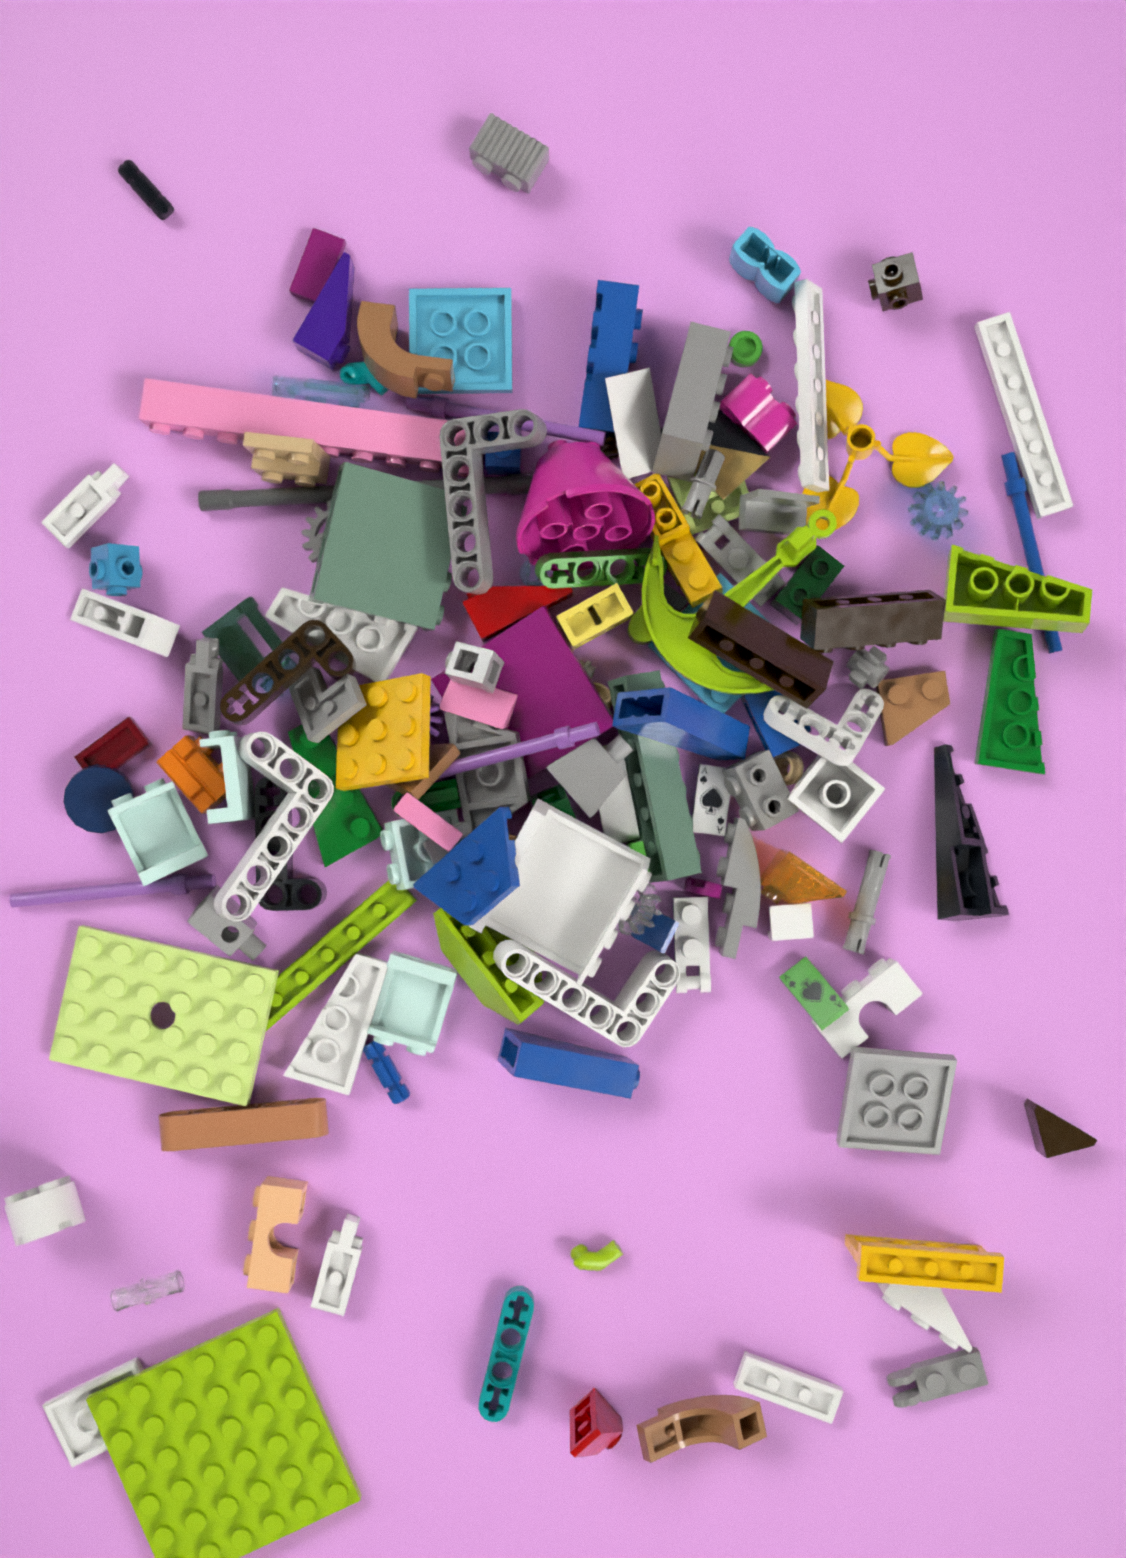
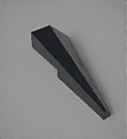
M948 744L934 747L937 920L962 921L1009 915L1007 905H1000L994 887L999 885L997 876L990 875L988 871L986 854L989 852L972 803H965L959 786L965 783L963 776L954 772L951 752L954 751L953 747Z

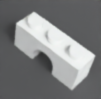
M884 958L880 959L868 969L869 975L862 981L854 980L843 988L841 999L850 1010L823 1031L814 1020L811 1021L835 1053L842 1059L851 1052V1047H858L869 1038L859 1023V1013L865 1004L872 1001H881L891 1013L897 1015L923 994L897 961L891 958L887 961Z

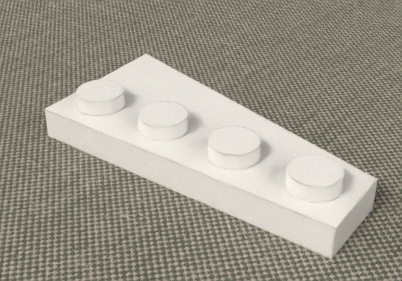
M283 587L264 616L291 633L295 632L308 620L322 621L351 651L356 660V671L375 682L389 679L418 630L416 626L326 603L308 601L309 595ZM313 630L309 633L307 642L313 646L321 644L325 638L324 632ZM344 655L334 657L348 666V657Z

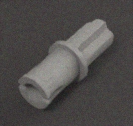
M709 449L708 452H705L696 476L691 477L690 482L692 486L684 506L681 508V512L688 515L689 512H692L690 517L702 518V513L710 493L714 492L717 488L714 484L725 459L721 452L714 449Z

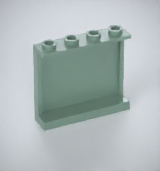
M349 462L342 463L339 466L308 601L319 604L326 603L420 627L424 631L435 630V626L441 624L444 615V606L440 605L443 592L448 591L452 579V573L448 572L451 554L445 490ZM462 504L461 513L463 517L467 514V506Z

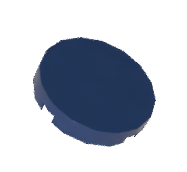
M97 764L84 767L73 775L65 788L63 803L67 815L76 826L87 832L102 834L116 830L107 811L114 807L111 801L128 793H131L133 798H135L132 783L123 772L106 767V765Z

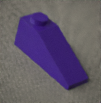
M346 252L342 254L292 340L298 351L331 370H334L337 363L341 364L344 362L350 350V345L348 344L351 332L355 266L351 256Z

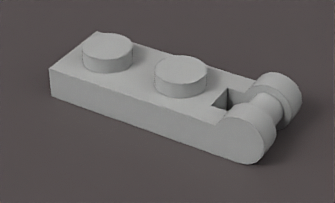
M720 514L712 521L713 525L705 533L701 531L694 538L737 584L766 563ZM724 534L729 541L719 549L714 543ZM776 574L753 600L761 607L785 582Z

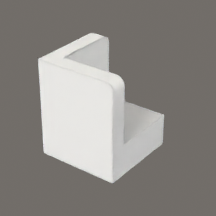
M799 901L792 902V904L769 907L771 931H768V938L770 940L814 938L811 903Z

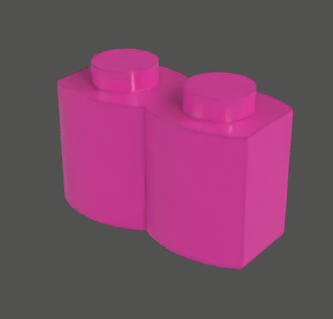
M750 373L720 401L719 409L765 453H768L797 425V422L794 420L796 414L784 401L779 403L770 394L773 390L764 378L760 376L756 378Z

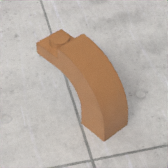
M361 301L357 318V329L362 355L368 370L379 383L399 395L415 399L417 398L419 387L427 388L431 391L444 390L453 392L455 383L453 359L415 355L406 352L395 343L399 327L395 305Z
M708 1395L677 1401L658 1408L657 1416L636 1425L643 1459L650 1463L694 1444L716 1442L741 1450L767 1437L760 1402L736 1395Z

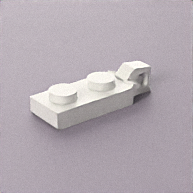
M115 463L104 474L99 471L92 476L88 474L41 523L65 547L70 548L117 501L116 499L121 495L117 489L129 478V475Z
M347 1213L341 1232L333 1230L325 1250L311 1303L312 1308L344 1316L363 1248L361 1246L363 1238L356 1236L360 1221L359 1216Z

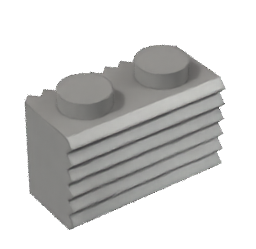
M493 113L489 114L469 147L473 166L483 174L489 175L493 172L502 178V183L514 192H519L521 189L529 194L549 161V148L546 145H543L535 138H531L523 131H519L517 127H513L505 120L496 117Z

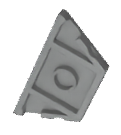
M450 712L444 713L449 742L455 744L461 753L456 760L521 742L519 732L507 728H496ZM523 756L456 774L464 821L468 822L472 831L499 807H509L511 814H513L531 800Z

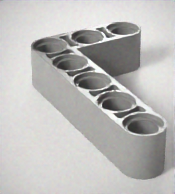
M519 409L452 419L447 421L440 430L439 438L452 575L455 586L463 592L480 595L486 593L493 584L482 454L535 447L541 444L547 434L546 424L542 418L529 410ZM532 420L534 424L532 432L528 436L522 437V425L526 421ZM498 425V437L493 441H489L487 437L489 429L492 426ZM461 430H465L464 442L456 446L454 442L456 434ZM467 464L469 474L465 480L459 481L458 471ZM470 499L472 510L467 516L463 517L461 506L466 500ZM473 534L476 543L474 548L467 552L464 543L466 538ZM473 569H476L479 574V580L476 585L471 587L468 583V575Z

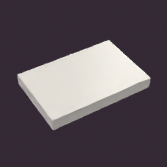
M138 1357L46 1401L42 1405L71 1467L108 1450L86 1399L90 1394L144 1370Z

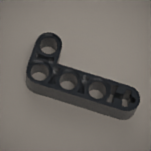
M267 777L259 780L255 787V839L276 811H266V806H273V797L267 795L266 791L272 788L273 785L276 788L280 787ZM280 788V795L274 796V806H279L287 795V792ZM292 809L288 813V822L291 826ZM272 837L267 844V849L269 853L271 851L279 852L281 848L280 841L277 837ZM292 854L271 884V886L276 885L282 890V900L278 904L271 902L268 898L267 890L259 904L262 908L270 911L310 910L323 904L327 896V889L325 884L318 878H293ZM256 866L257 883L261 877V872L259 868ZM306 884L312 885L317 890V898L313 903H308L302 898V888Z

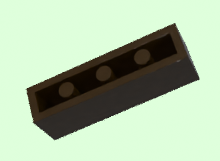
M716 590L712 592L698 609L688 635V639L806 709L826 690L834 661Z
M931 590L803 599L800 639L819 653H830L833 651V648L844 647L849 650H863L868 645L891 648L895 647L896 643L904 642L914 645H925L928 640H939L942 638L946 599Z

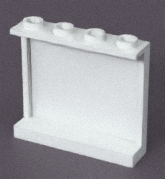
M537 799L515 839V864L519 872L520 886L474 925H469V927L481 933L486 925L578 974L576 984L581 986L587 975L593 978L602 962V959L598 956L603 947L609 950L619 932L614 928L619 920L626 921L635 905V902L631 899L637 890L643 892L652 876V873L648 872L650 858Z

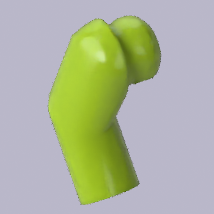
M615 1240L598 1252L588 1251L586 1246L579 1244L570 1253L571 1258L574 1260L573 1265L579 1270L601 1271L623 1255L621 1248Z

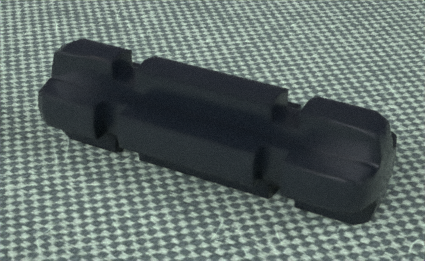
M125 160L118 167V173L148 207L153 210L160 220H166L173 214L174 207L161 194L147 176L139 170L132 160Z

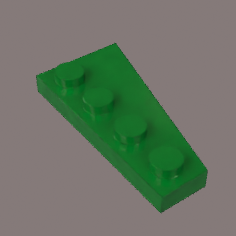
M1003 629L994 630L975 765L1040 775L1045 774V765L1042 762L1041 756L1042 734L1039 731L1037 714L1039 703L1038 697L1035 694L1034 684L1036 672L1032 634Z
M301 724L288 732L293 751L327 775L334 786V793L313 823L324 867H328L380 838V832L383 828L361 789L343 791L336 788L337 746L331 735L329 734L319 743L309 741ZM312 780L308 785V793L312 798H316L320 792V787L315 780Z

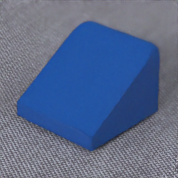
M644 906L630 935L657 951L665 953L679 926V922L655 909Z

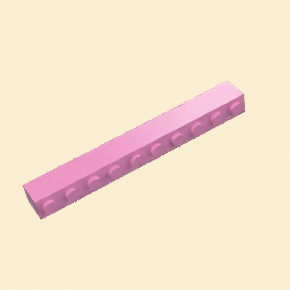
M148 378L144 380L139 419L149 427V431L157 434L169 435L170 430L183 432L185 437L202 440L204 435L215 436L217 441L227 444H237L238 440H244L245 432L313 439L330 458H338L339 454L351 455L352 460L362 463H372V459L386 460V465L397 468H405L406 463L419 465L420 470L434 473L439 472L440 468H442L439 437L442 426L448 421ZM461 430L456 434L454 440L456 446L464 442L465 430ZM482 454V463L484 462L485 454ZM466 464L459 469L458 476H468V465Z

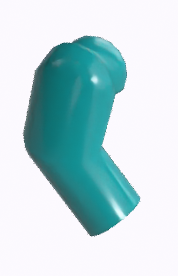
M365 361L348 363L340 370V379L345 384H369L379 395H384L389 390L373 377Z

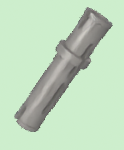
M869 850V857L854 911L849 912L848 918L851 919L842 947L843 949L860 954L865 953L864 949L871 925L876 923V919L873 917L889 859H891L889 854Z

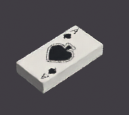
M699 764L692 812L693 832L725 836L730 794L724 784L725 776L722 772L725 767Z

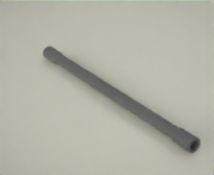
M534 473L484 477L485 494H528ZM443 479L415 481L444 490ZM335 485L235 491L231 489L202 490L198 493V501L201 511L231 510L240 507L327 503V501L332 499Z

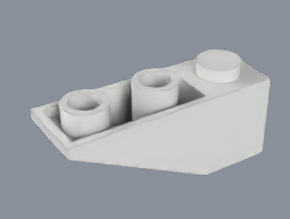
M877 1283L884 1294L882 1299L898 1311L903 1307L911 1312L910 1318L926 1330L931 1326L939 1331V1338L956 1350L958 1346H961L969 1353L973 1348L941 1288Z

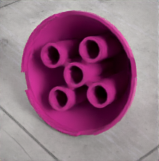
M557 440L549 444L548 451L541 456L536 464L516 532L517 547L520 554H525L529 558L530 564L534 566L541 556L548 553L636 549L650 535L655 523V513L650 500L601 451L598 443H567L564 440ZM582 562L578 566L577 571L592 569L593 562ZM552 564L551 571L559 570L555 564Z

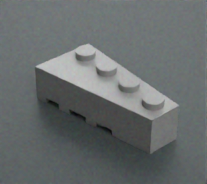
M695 322L690 323L652 470L653 473L690 482L691 477L694 476L701 450L708 452L713 431L707 429L708 423H715L720 402L714 401L715 394L722 395L727 374L721 373L722 366L729 367L734 348L727 346L730 331Z

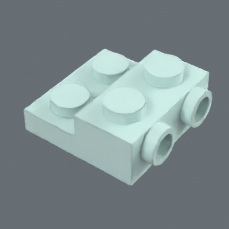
M456 809L436 813L451 825L459 823ZM405 819L384 823L385 830L380 832V840L384 851H390L392 864L387 865L389 882L391 885L396 884L397 890L414 888L413 884L434 866L423 846V843L430 838Z

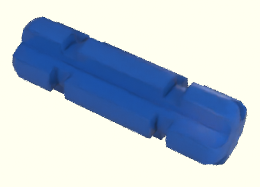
M374 1040L364 1046L363 1051L367 1059H372L374 1062L371 1066L384 1089L388 1087L389 1092L387 1094L392 1103L399 1104L410 1096V1091L405 1083L401 1084L400 1080L402 1077L391 1057L385 1055L386 1048L384 1045Z

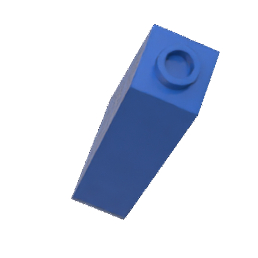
M671 687L619 692L617 694L612 726L718 761L740 760L746 757L750 731L749 725Z
M505 1028L497 1061L514 1077L629 1099L632 1097L633 1089H636L639 1084V1065L628 1057L510 1028Z

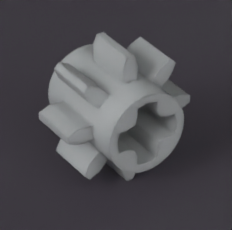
M873 646L869 652L866 649L857 650L846 665V668L851 671L848 675L850 677L849 680L860 689H863L866 683L875 688L889 671V667L884 664L887 660V655L876 646Z

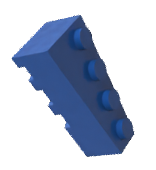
M598 280L579 427L606 432V438L615 436L605 378L628 373L629 363L636 364L638 343L632 342L633 330H640L643 309L637 308L640 285Z

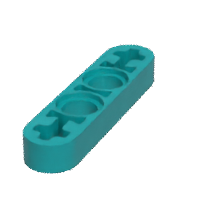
M524 1286L510 1288L504 1297L479 1397L478 1409L480 1415L489 1422L501 1421L509 1411L534 1311L533 1293ZM518 1296L524 1297V1303L528 1306L521 1307L518 1321L512 1319L514 1303L510 1301H516ZM513 1328L519 1332L521 1338L517 1344L507 1345L501 1339L502 1332ZM499 1362L508 1363L512 1368L511 1375L507 1378L496 1377L493 1373L494 1365ZM494 1387L501 1388L499 1394L500 1405L496 1407V1410H490L488 1402L492 1400Z

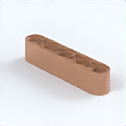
M326 1098L253 1103L247 1106L232 1105L178 1110L162 1113L158 1116L162 1151H181L310 1139L329 1134Z

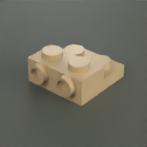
M252 432L244 433L243 446L253 454L251 469L262 476L261 480L276 484L282 483L283 479L295 480L296 485L303 487H315L316 483L327 484L330 456L313 439Z

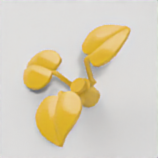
M825 379L827 438L832 439L836 437L840 431L844 436H847L846 452L849 457L839 483L836 479L829 476V491L814 492L804 488L802 494L820 496L819 504L807 507L806 526L811 515L817 510L822 509L829 510L836 517L837 525L835 530L851 521L858 510L859 495L856 490L845 486L855 460L868 458L875 449L887 461L894 462L892 465L893 477L897 482L909 488H920L933 482L952 463L954 456L938 440L917 432H908L896 437L892 444L893 455L889 454L881 446V442L875 440V433L871 427L858 424L863 412V403L860 396L846 385ZM819 519L816 521V526L820 530H825L828 528V523L824 519Z

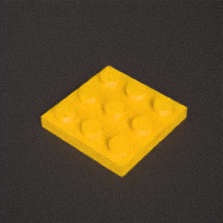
M419 673L359 685L367 705L338 727L337 789L348 791L429 778L431 676Z

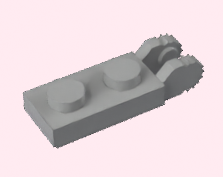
M972 1347L973 1349L970 1353L966 1350L957 1351L910 1364L911 1367L888 1374L887 1381L890 1387L908 1385L914 1380L916 1388L896 1393L892 1397L894 1406L899 1408L917 1405L920 1401L923 1403L988 1385L981 1355L977 1347Z

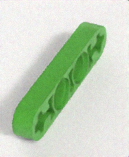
M651 548L548 553L541 556L536 562L535 574L542 584L548 588L605 586L616 583L618 585L643 583L645 572L643 566L647 563ZM661 555L664 576L667 570V562L665 558ZM618 559L625 560L626 566L623 572L617 575L610 574V566L614 561ZM582 562H593V570L589 575L584 577L577 575V568ZM552 564H555L559 570L554 571L552 577H549L545 571L551 570ZM564 570H568L570 576Z

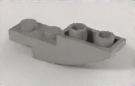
M734 818L733 824H727L724 843L729 844L726 857H720L716 873L717 877H721L720 884L733 887L732 894L726 893L722 913H726L727 917L725 926H719L715 946L720 947L719 954L721 956L736 959L743 925L757 928L761 896L757 851L747 822L741 818Z

